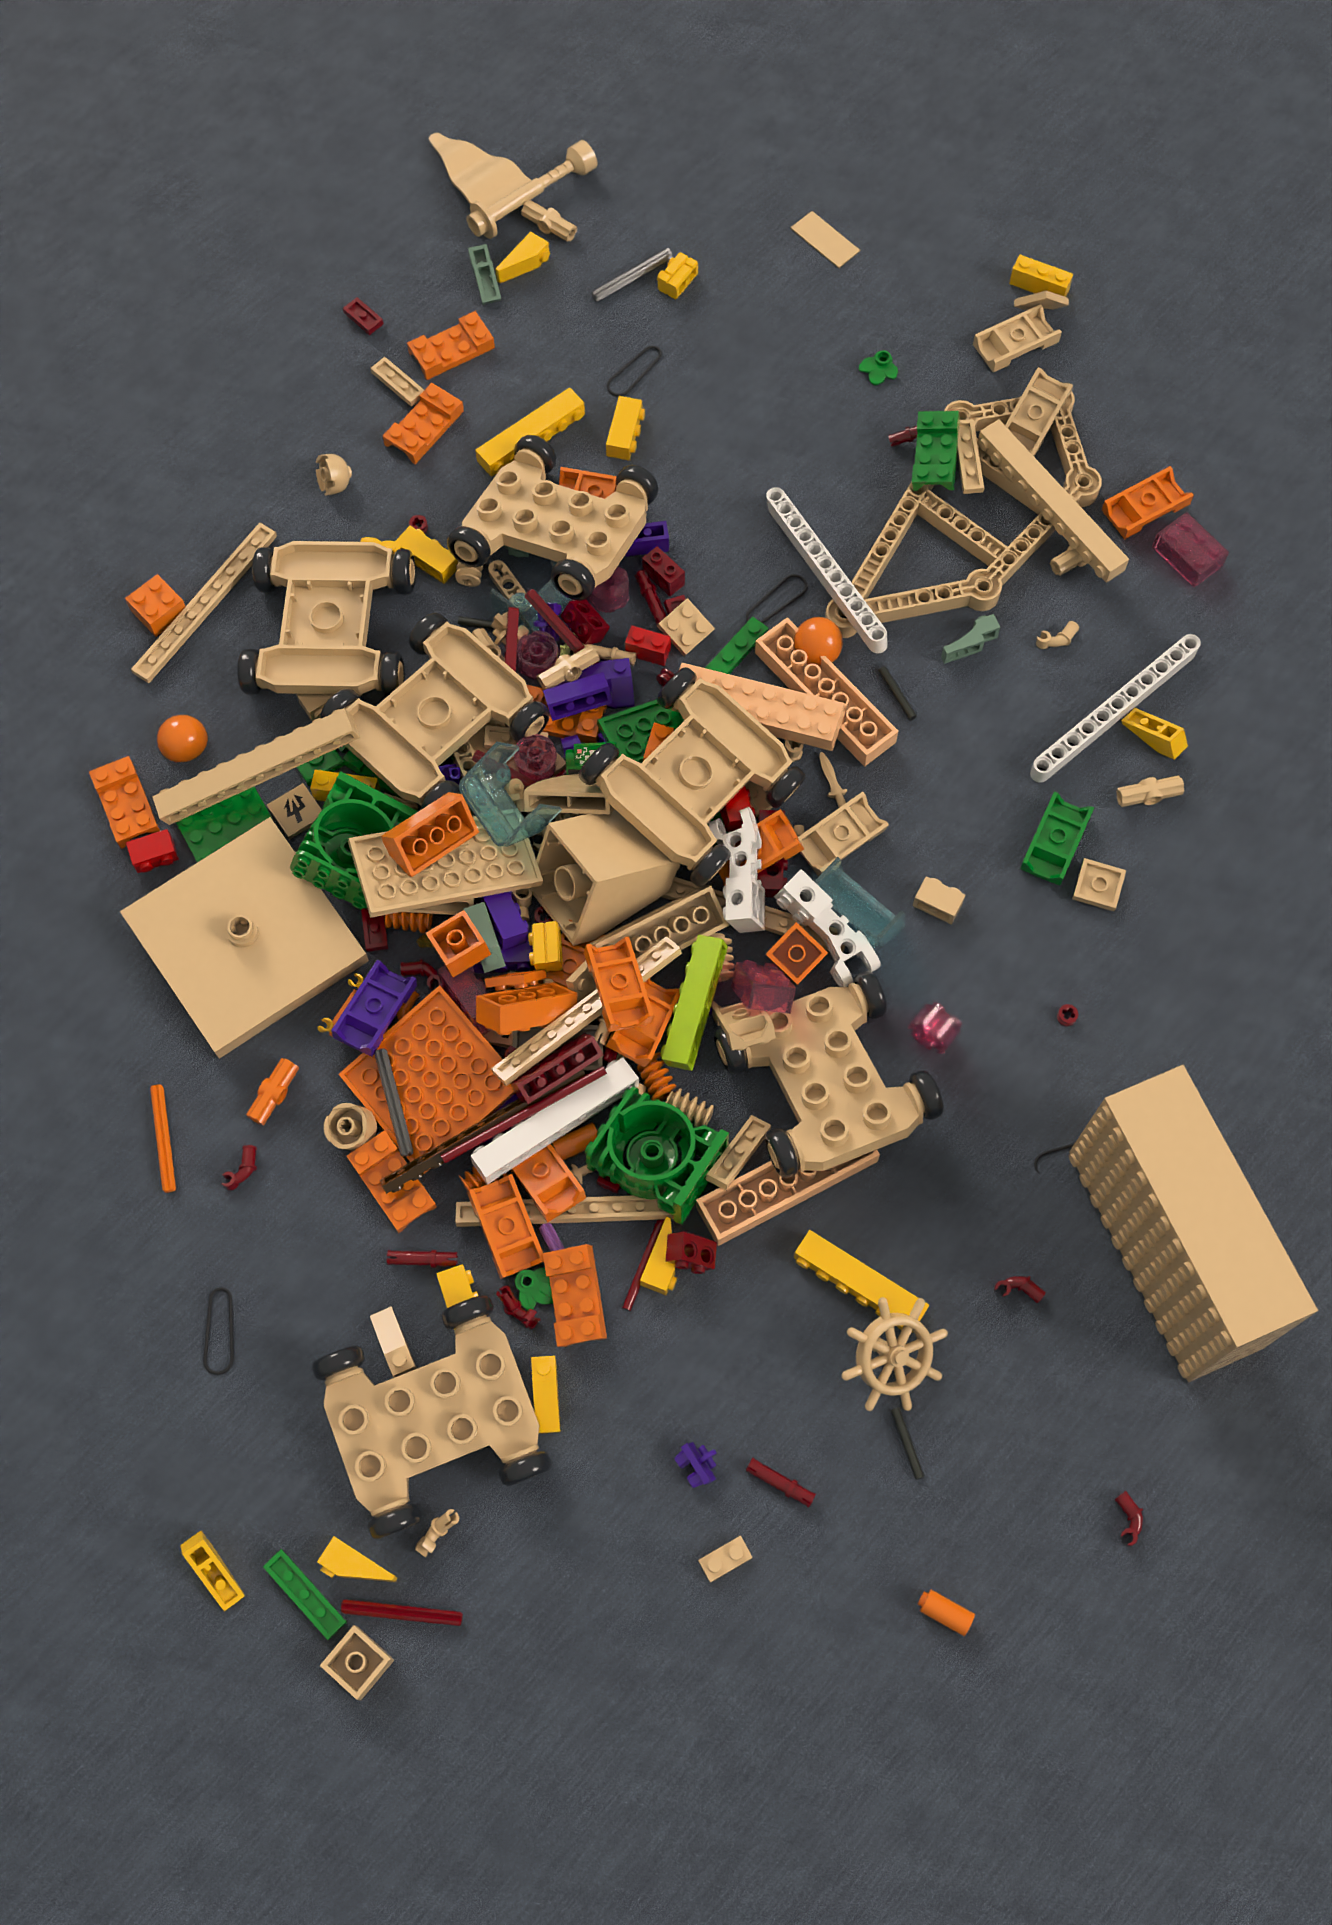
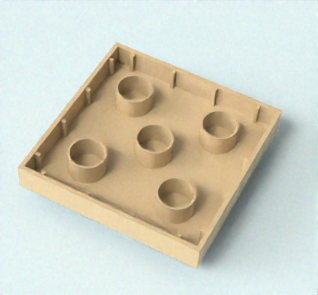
M271 817L120 911L219 1059L369 961L365 951L323 891L315 887L311 882L297 878L292 874L290 864L295 851Z

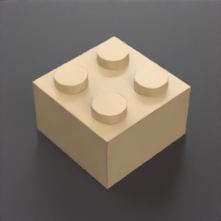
M353 1625L320 1666L356 1700H362L393 1663L394 1659L358 1626Z

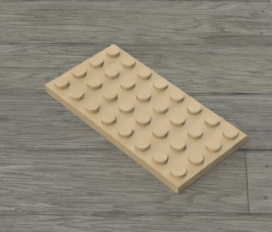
M519 809L473 816L479 833L413 877H409L390 857L380 837L386 832L349 838L348 844L370 918L542 886L543 879Z

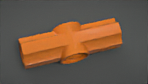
M281 1058L270 1077L265 1078L261 1083L257 1093L258 1096L246 1116L264 1126L276 1105H280L285 1099L288 1092L287 1087L299 1070V1067L293 1062Z

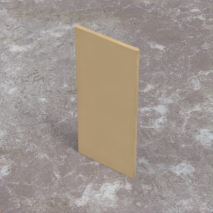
M813 211L791 227L796 234L838 268L860 252L855 245Z

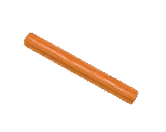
M157 1084L150 1088L162 1190L165 1193H170L176 1190L164 1088L162 1085Z

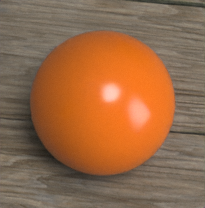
M813 617L804 621L794 635V650H803L807 654V665L816 664L820 667V656H826L831 662H834L843 648V636L839 627L833 621L824 617Z
M175 715L168 718L160 726L157 734V744L161 754L174 762H187L197 758L204 751L208 742V734L203 724L189 715Z

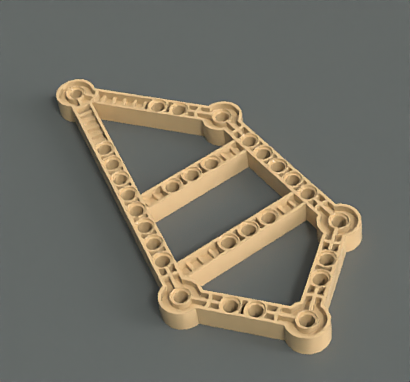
M1071 391L1050 429L1066 475L1063 488L1080 507L1090 506L1097 499L1102 479L1094 468L1088 466L1071 415L1075 402L1074 394ZM1021 397L978 405L958 400L948 404L944 411H959L960 420L974 419L975 432L998 419L1006 425ZM979 445L978 451L982 475L1037 513L1038 516L1007 547L931 492L934 485H923L918 491H913L911 482L851 582L881 623L966 606L977 611L990 610L999 601L1003 584L1056 530L1053 524L1043 517L1041 511L1030 503L1029 498L1018 490L1016 484L1005 476L1004 471L993 463L991 457L980 449ZM916 515L922 517L989 566L987 569L974 570L968 575L966 580L867 599ZM832 599L827 605L825 618L833 621L839 627L843 638L854 636L857 631L847 618L840 617L845 615Z

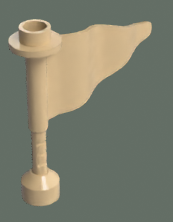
M434 133L429 137L431 145L445 165L452 184L464 195L470 204L471 214L467 216V223L477 237L482 235L489 239L497 235L496 221L522 206L527 200L530 201L541 194L546 187L566 174L573 172L584 176L597 167V158L593 149L586 141L580 140L567 149L566 161L540 178L530 180L514 162L507 158L491 156L467 141L453 140L440 133Z

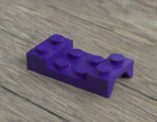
M377 960L332 1028L333 1038L372 1057L383 1041V1034L403 1003H407L416 989V978L413 976L408 978L399 976L389 971L381 961Z

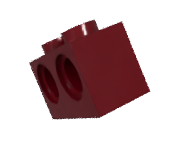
M658 546L642 558V570H646L649 578L667 595L672 596L685 585V571Z
M586 599L569 601L560 616L585 645L601 642L610 629V626Z
M687 1232L668 1234L665 1262L675 1264L674 1267L677 1269H691V1273L705 1274V1271L715 1269L717 1242Z

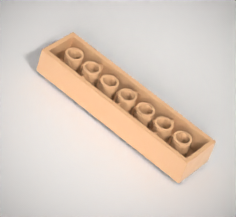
M787 617L756 640L755 654L790 690L844 703L845 715L837 739L865 767L896 743L898 730L826 656H820V667L816 664L807 665V654L803 650H794L793 640L798 628Z
M681 663L680 669L688 667L696 674V682L701 678L706 682L720 686L775 737L833 751L845 715L844 703Z
M874 1150L824 1171L805 1170L801 1172L798 1169L797 1174L789 1178L781 1177L773 1166L772 1161H769L733 1180L727 1190L718 1188L697 1199L696 1208L714 1241L717 1242V1246H720L877 1163L880 1154L877 1150Z

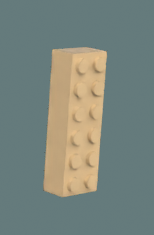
M705 885L589 944L600 948L615 945L624 937H629L637 959L666 936L682 950L692 945L697 940L698 935L709 936L729 926V923L723 917V910L712 886Z

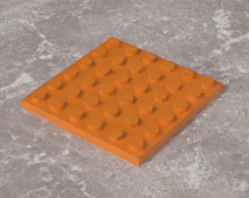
M440 985L384 1033L383 1041L377 1048V1050L386 1049L388 1052L413 1148V1154L406 1157L410 1162L493 1114L515 1094L511 1084L505 1086L491 1070L503 1058ZM362 1053L338 1075L366 1109L373 1113L376 1121L398 1147L375 1055L371 1057Z

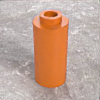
M592 1122L563 1135L551 1144L561 1159L565 1160L585 1151L589 1142H594L598 1131Z
M932 1589L928 1593L924 1591L917 1604L921 1606V1613L962 1636L967 1634L975 1617L973 1612Z

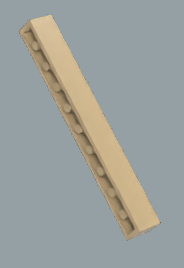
M999 419L980 431L977 442L980 449L991 457L993 463L1004 471L1005 476L1011 479L1016 484L1018 490L1029 498L1030 503L1041 511L1043 517L1053 524L1056 531L1064 536L1071 548L1076 549L1083 561L1094 569L1098 577L1107 583L1125 571L1129 558Z
M345 708L335 710L331 715L315 719L305 727H298L285 736L276 737L274 741L268 744L259 745L248 753L237 755L231 761L220 763L209 771L200 772L194 778L183 780L172 788L161 790L159 794L152 796L159 819L171 825L359 739L360 735L353 716Z

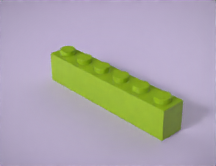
M698 935L697 940L692 944V957L690 962L686 964L685 981L681 983L679 988L680 998L673 1008L674 1018L672 1024H669L667 1029L668 1038L666 1045L664 1044L661 1049L662 1060L667 1066L689 1071L693 1070L728 949L723 939Z

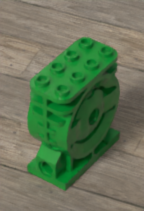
M340 771L323 805L324 809L306 833L304 840L292 859L290 869L295 877L305 879L315 887L332 893L336 898L344 899L352 903L354 907L363 909L367 908L354 860L352 854L345 850H350L349 838L387 832L418 811Z
M635 1086L630 1089L627 1088L622 1095L620 1104L614 1106L611 1110L607 1123H603L600 1126L594 1142H589L585 1149L587 1169L591 1172L595 1169L598 1170L599 1176L602 1178L609 1176L612 1183H618L623 1190L633 1196L643 1199H656L658 1208L673 1215L674 1221L682 1225L696 1204V1200L700 1198L709 1184V1181L706 1180L707 1173L729 1146V1133L723 1129L717 1132L706 1125L693 1128L688 1117L677 1107L658 1099L652 1101L650 1100V1094L645 1092L640 1095L639 1089ZM681 1135L682 1139L679 1141L678 1145L681 1149L682 1161L681 1164L678 1167H676L678 1163V1149L675 1142ZM628 1143L627 1164L630 1170L625 1168L623 1163V1153ZM649 1153L657 1154V1156L655 1157H649L647 1155ZM696 1155L702 1157L700 1161H696Z

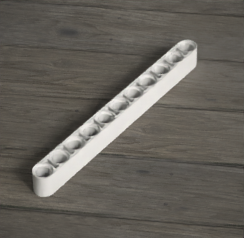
M771 488L768 490L766 498L770 514L868 648L874 653L884 652L888 645L885 627L781 488Z
M1187 634L1038 756L1030 772L1031 778L1036 782L1048 780L1195 657L1200 647V639L1193 634ZM1053 755H1057V756H1059L1060 758L1057 759V758L1053 757ZM1041 767L1045 769V771H1040L1038 768Z

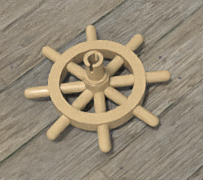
M881 1297L878 1300L881 1317L874 1320L864 1332L852 1327L847 1330L849 1337L859 1341L856 1351L857 1366L842 1372L841 1377L843 1380H850L860 1375L863 1381L873 1388L865 1403L867 1411L874 1409L881 1393L891 1396L900 1395L903 1409L909 1411L912 1408L909 1391L916 1388L926 1376L937 1381L942 1379V1373L931 1367L933 1343L947 1337L948 1332L946 1329H940L929 1334L926 1327L918 1321L925 1306L923 1298H918L910 1314L906 1315L903 1313H890L887 1299ZM904 1325L896 1340L894 1326ZM913 1330L917 1340L906 1344ZM884 1332H885L887 1341H885V1340H883L882 1338H880V1336H881ZM918 1350L917 1359L909 1356V1353ZM872 1351L879 1353V1356L871 1359ZM884 1365L877 1379L872 1370ZM904 1365L912 1368L906 1376L903 1369ZM894 1368L896 1381L887 1383Z

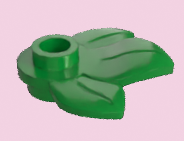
M885 350L877 352L874 357L865 358L859 365V371L869 373L868 377L872 385L883 383L886 377L894 380L898 374L897 367L892 363L891 354Z
M541 1267L535 1271L522 1270L516 1275L515 1286L519 1290L518 1300L523 1308L526 1310L534 1309L536 1302L545 1305L553 1303L550 1279L546 1276L545 1268ZM524 1277L530 1278V1285L526 1286L523 1284Z

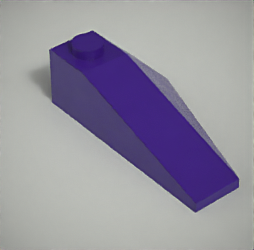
M629 658L607 660L582 670L577 680L598 673H604L613 703L606 705L607 708L617 709L635 706ZM565 680V681H563L562 683H560V684H558V685H556V686H559V685H562V684H565V683H569V682H568L567 680Z

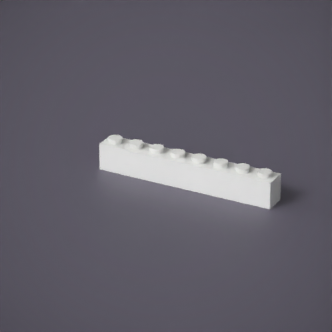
M621 1058L618 1061H611L606 1066V1075L530 1116L524 1122L517 1123L505 1134L500 1133L496 1135L488 1145L476 1148L471 1155V1161L485 1183L488 1185L622 1098L627 1088L638 1087L639 1078L626 1060Z

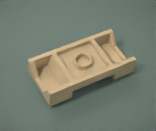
M1040 304L975 334L973 346L994 373L1009 366L1011 360L1038 347L1045 349L1058 343L1062 332L1060 329L1053 330L1045 320L1043 306Z
M1039 367L1005 425L1034 457L1073 389L1072 384L1061 383L1053 379Z
M861 792L800 835L798 838L804 847V850L800 853L818 877H820L863 844L885 831L889 824L877 817L868 805L865 793Z
M752 991L747 992L742 1003L722 1008L712 1001L713 1019L717 1026L722 1027L732 1050H744L750 1045L766 1044L770 1040L776 1039L773 1021Z

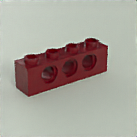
M759 810V822L778 810ZM784 857L757 873V880L761 881V886L765 889V897L775 898L774 896L787 884V877H783V871L788 869V860H785ZM774 871L777 875L770 876L767 872Z
M583 1033L535 1064L510 1084L519 1100L529 1104L604 1054L594 1036Z

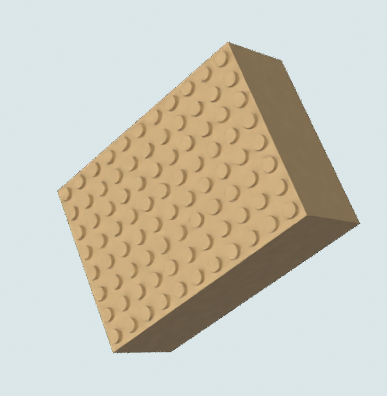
M1184 1065L1104 1098L1069 1151V1159L1071 1164L1077 1167L1080 1172V1181L1085 1188H1088L1093 1206L1099 1209L1102 1215V1224L1106 1229L1109 1228L1113 1236L1111 1239L1114 1247L1121 1251L1123 1264L1128 1271H1131L1136 1289L1142 1292L1149 1313H1153L1156 1319L1155 1325L1161 1335L1164 1334L1168 1342L1166 1345L1169 1353L1176 1357L1179 1363L1178 1370L1182 1377L1191 1382L1260 1351L1318 1311Z

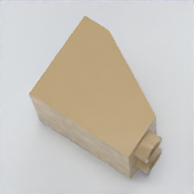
M614 809L611 814L589 813L548 823L536 859L543 884L542 886L532 887V894L553 921L558 922L561 931L571 944L575 946L597 939L668 893L676 872L680 868V863L671 861L617 810Z

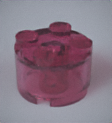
M617 566L608 580L595 587L589 599L597 610L611 613L620 607L623 608L629 600V579L626 570Z
M533 631L532 634L522 636L517 643V659L520 672L531 679L538 680L537 675L555 666L556 660L559 658L557 643L552 635L547 632Z
M539 734L522 738L514 749L515 770L537 782L551 778L557 767V752L552 741Z
M934 1002L932 1005L925 1004L908 1025V1030L912 1028L913 1032L911 1035L928 1050H931L933 1047L938 1049L936 1053L943 1054L960 1033L962 1023L958 1018L950 1016L945 1012V1008L940 1003Z

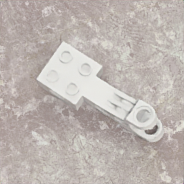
M746 807L739 810L743 821L742 828L726 833L725 827L719 818L708 823L711 832L717 839L716 843L724 845L731 852L729 878H726V886L723 887V895L726 899L723 917L739 933L765 931V889L761 886V881L757 880V869H761V860H757V849L762 848V840L755 816L751 808ZM738 841H741V844L735 847V844ZM747 860L745 865L740 866L742 861Z
M802 869L774 896L777 899V904L782 909H787L793 915L792 918L795 922L805 927L808 925L824 940L835 961L830 973L839 987H847L848 984L853 983L852 975L844 962L855 955L861 958L870 972L880 968L879 958L866 936L859 930L855 933L847 925L849 920L844 915L839 917L831 909L833 907L831 903L833 900ZM829 926H834L838 934H831ZM841 945L848 947L849 954H844L841 951Z

